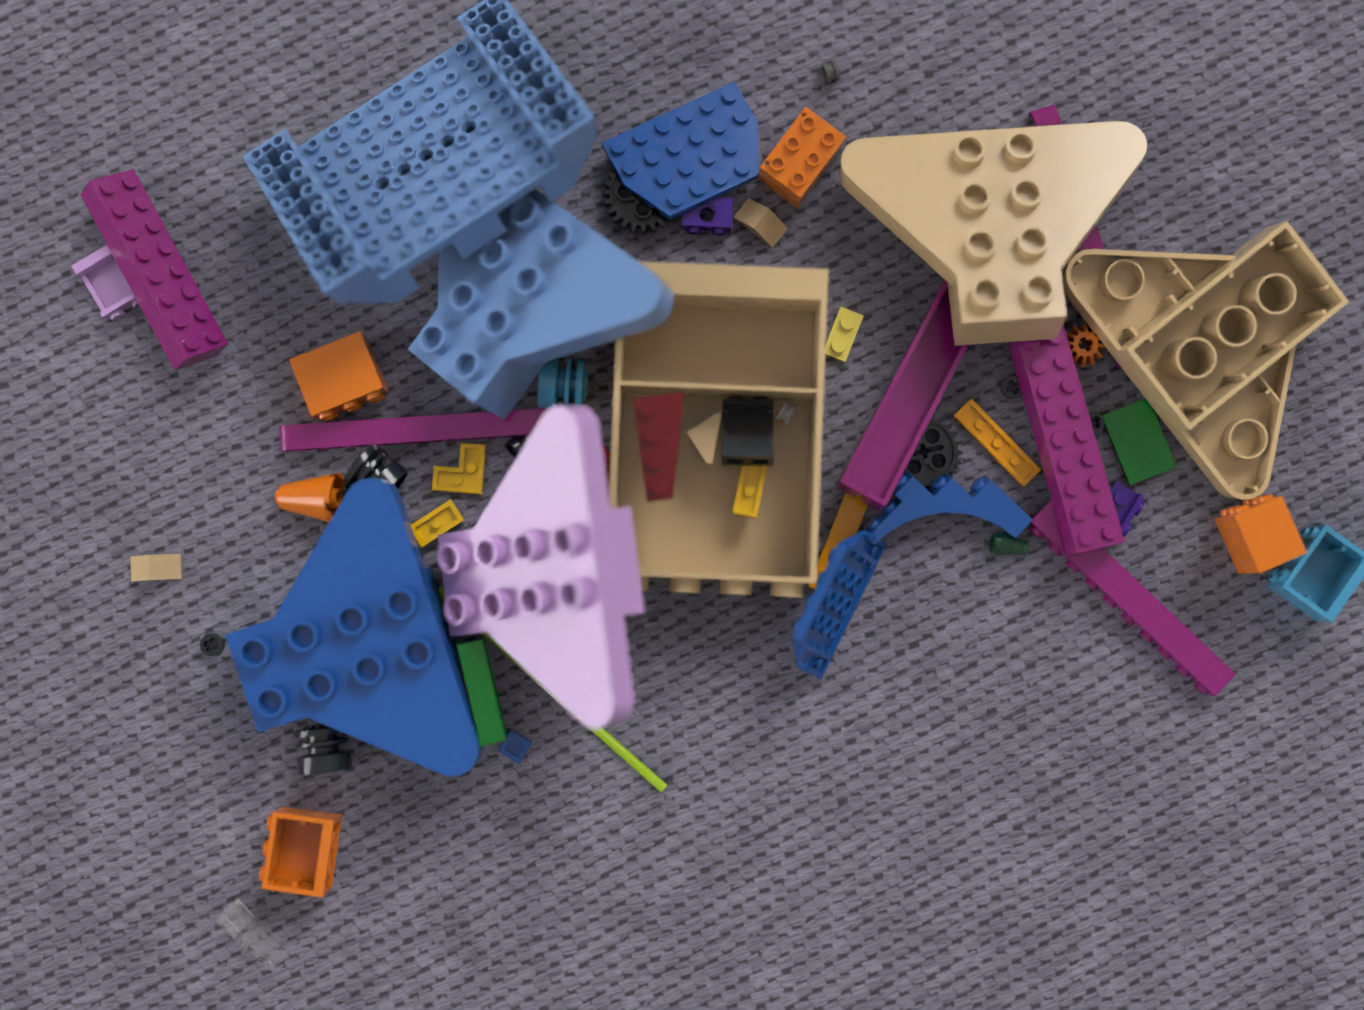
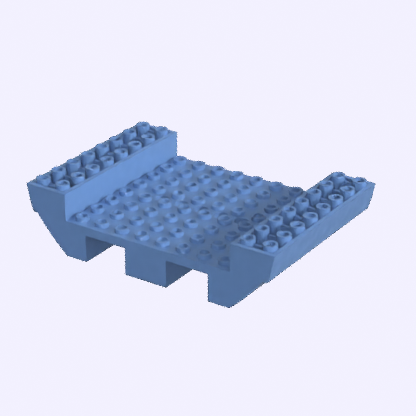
M483 0L458 16L457 18L468 37L300 146L297 145L285 128L243 156L322 291L335 301L343 305L347 302H399L419 288L409 270L453 243L464 259L507 231L496 213L539 186L548 200L552 202L573 188L588 157L592 143L597 140L595 117L508 0Z

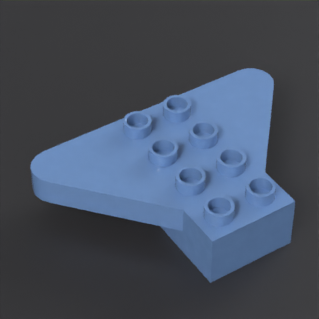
M536 188L496 213L507 231L463 259L453 243L439 251L438 308L408 348L410 352L473 403L504 420L547 361L654 328L668 318L673 308L674 297L672 290L662 279L554 201L550 202L546 195Z

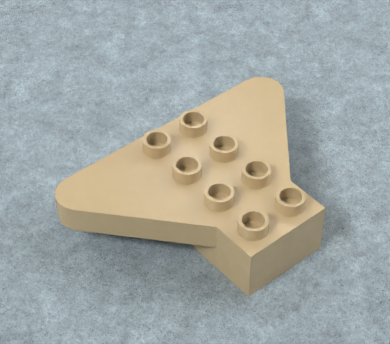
M1122 121L862 138L854 140L843 151L839 178L842 186L849 194L948 282L954 345L1056 339L1067 316L1061 271L1137 172L1147 152V140L1144 133L1137 126Z
M1288 221L1265 227L1231 255L1088 249L1075 253L1061 271L1065 296L1214 488L1223 496L1231 499L1247 500L1261 495L1268 487L1271 478L1296 344L1349 303L1348 299Z

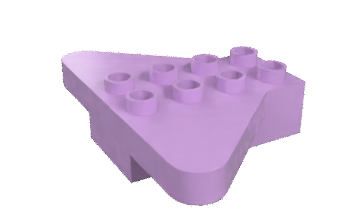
M579 405L553 406L541 417L474 529L438 535L439 550L437 560L443 576L445 592L444 615L449 624L450 636L487 632L582 724L588 728L599 729L625 722L631 716L634 707V692L624 615L644 613L632 510L631 506L610 508L600 426L593 411L586 406Z

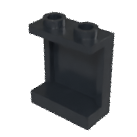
M739 396L723 399L722 465L773 466L774 400L761 396L753 399H743Z

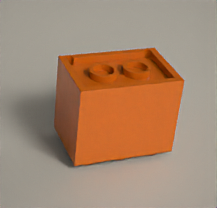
M805 107L760 166L758 180L797 209L841 152L846 136Z
M361 331L289 359L310 414L316 419L324 420L325 422L335 420L339 417L338 413L346 410L348 413L357 411L362 408L361 404L371 401L372 404L385 399V394L390 393L370 341Z
M1271 493L1255 497L1254 499H1247L1242 501V506L1237 505L1219 511L1221 516L1214 518L1238 574L1261 573L1307 553L1283 496L1273 497Z
M286 806L273 811V814L269 815L267 820V830H270L269 840L265 841L263 847V856H266L265 866H261L259 881H262L261 889L324 897L332 890L343 814Z

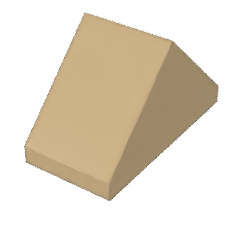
M749 198L733 217L771 248L775 246L788 229L768 207Z
M715 413L686 433L707 465H712L722 413Z
M181 554L130 557L131 582L182 579Z

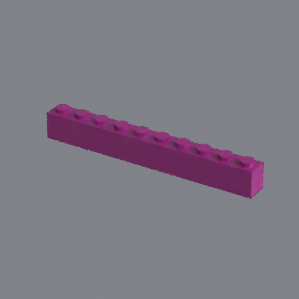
M1047 500L1031 517L1033 521L1029 524L1031 526L1029 528L1030 532L1038 539L1043 537L1049 543L1047 547L1056 556L1061 554L1067 560L1065 564L1075 574L1080 572L1086 578L1084 583L1093 591L1098 589L1104 595L1102 600L1113 609L1116 606L1122 612L1120 617L1130 626L1135 624L1141 630L1139 635L1146 642L1151 643L1153 641L1159 647L1157 652L1167 661L1172 659L1178 665L1175 669L1183 677L1192 678L1196 682L1194 687L1202 695L1216 696L1236 675L1105 549L1067 558L1052 500Z

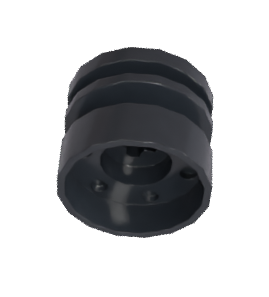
M373 444L351 464L342 481V486L349 489L353 484L362 479L381 478L388 480L398 489L406 479L409 470L397 461H393L385 467L384 464L388 454L383 452L378 456L381 448Z
M322 723L308 725L301 730L294 731L295 738L306 737L307 739L306 742L296 743V748L308 749V754L297 758L298 775L329 773L352 768L351 751L339 750L338 745L349 742V737L337 738V733L343 732Z

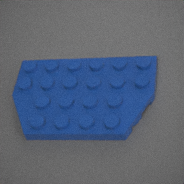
M735 81L602 142V149L624 189L630 193L633 192L645 200L647 205L659 210L660 214L669 220L759 178L758 121Z
M863 530L838 542L836 548L831 550L828 556L829 563L825 571L819 574L816 582L817 587L805 603L806 610L802 618H799L794 626L792 638L797 668L822 679L887 546V543L879 540L875 545L869 541L870 539L875 541L876 535Z

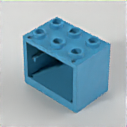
M1326 524L1312 525L1303 528L1299 533L1307 553L1283 563L1280 569L1277 567L1270 574L1269 580L1271 582L1267 587L1316 622L1333 623L1364 578V551Z

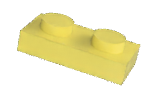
M840 307L826 342V356L844 363L846 362L864 315Z

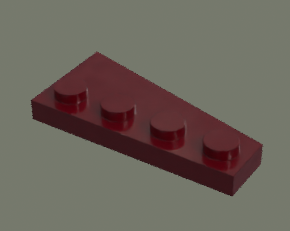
M684 392L633 399L647 503L673 499Z

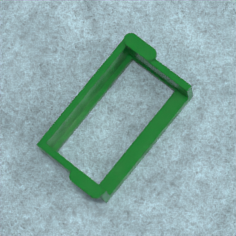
M481 639L460 644V640H456L482 751L481 746L506 740L505 737H507L497 688L485 640Z

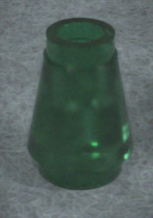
M1002 531L998 533L993 532L989 540V551L995 553L996 556L1026 555L1028 541L1019 537L1015 538Z

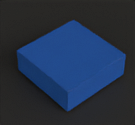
M511 729L498 752L520 764L533 742Z

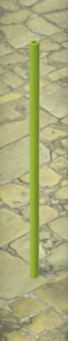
M441 586L439 592L442 600L445 602L444 587ZM487 632L481 633L487 640H489L495 647H497L503 654H505L512 662H514L520 669H522L529 677H531L537 684H539L546 692H548ZM588 728L656 789L662 792L666 788L667 784L604 728Z

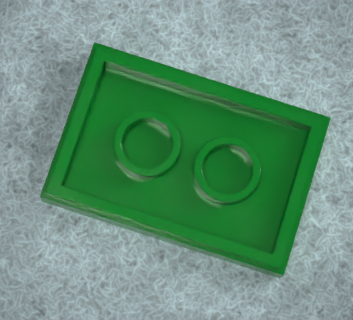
M1146 399L1102 415L1105 421L1104 427L1128 486L1176 467L1155 412Z

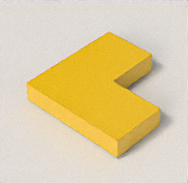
M461 443L459 467L434 466L432 491L482 495L486 445Z

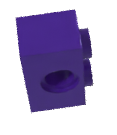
M718 197L682 214L681 230H686L687 234L693 235L701 234V231H711V234L716 236H724L726 232H731L733 198ZM704 211H710L714 218L710 222H704L700 218V214Z

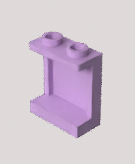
M107 245L71 266L76 275L82 278L99 306L102 318L115 321L122 318L126 314L124 311L130 307H140Z

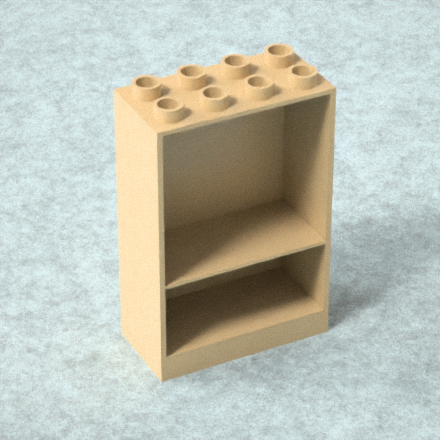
M638 261L662 279L671 288L674 297L673 308L668 318L662 324L616 339L609 503L610 508L631 506L641 588L645 591L649 590V577H669L670 592L700 593V579H719L721 594L752 595V581L771 582L770 596L804 597V583H816L829 269ZM684 392L673 499L647 503L633 399ZM731 396H739L743 399H753L761 396L774 400L773 466L767 467L757 519L732 514L742 466L722 465V414L712 465L705 463L686 435L688 431L715 413H722L723 399H728ZM786 400H789L791 405L796 404L798 407L788 424L785 425L782 419L776 420V417Z

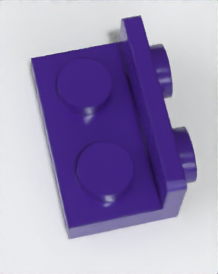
M1114 481L1110 491L1123 537H1125L1132 527V524H1130L1131 519L1134 515L1138 516L1145 505L1142 502L1145 495L1137 494L1121 483Z

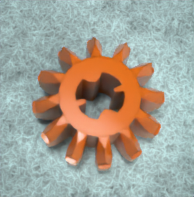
M1083 324L1081 330L1074 326L1072 327V333H1066L1074 363L1079 359V367H1084L1086 361L1090 366L1095 364L1094 358L1100 359L1103 356L1098 350L1105 349L1104 344L1098 343L1100 339L1094 335V331L1091 329L1088 332L1087 324ZM1085 342L1088 343V347L1083 349L1079 348V344Z

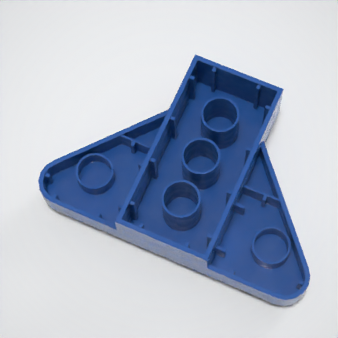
M362 479L353 484L346 493L274 619L226 634L225 636L258 733L308 717L440 774L450 777L460 776L476 765L481 758L482 751L480 749L472 707L458 668L461 660L454 636H450L449 624L444 615V604L432 568H425L398 489L385 479Z

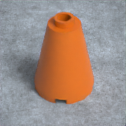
M333 473L282 484L275 492V502L279 505L280 509L330 523L345 495L343 496L344 489L342 486L344 476L340 473Z

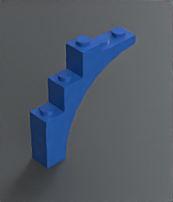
M907 472L905 475L902 474L893 491L897 497L894 500H889L886 507L882 509L883 512L877 518H872L865 525V529L877 536L875 541L869 540L875 545L890 531L908 521L925 515L962 513L984 518L1002 527L1016 538L1033 519L986 475L983 478L976 479L970 487L971 490L967 493L947 473L944 476H939L933 482L932 489L928 491Z

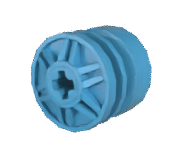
M571 357L567 360L566 368H561L560 358L549 360L545 363L539 372V408L549 409L557 406L559 398H563L564 406L570 405L571 399H575V405L583 406L588 390V372L585 358L578 359L577 369H573V358Z

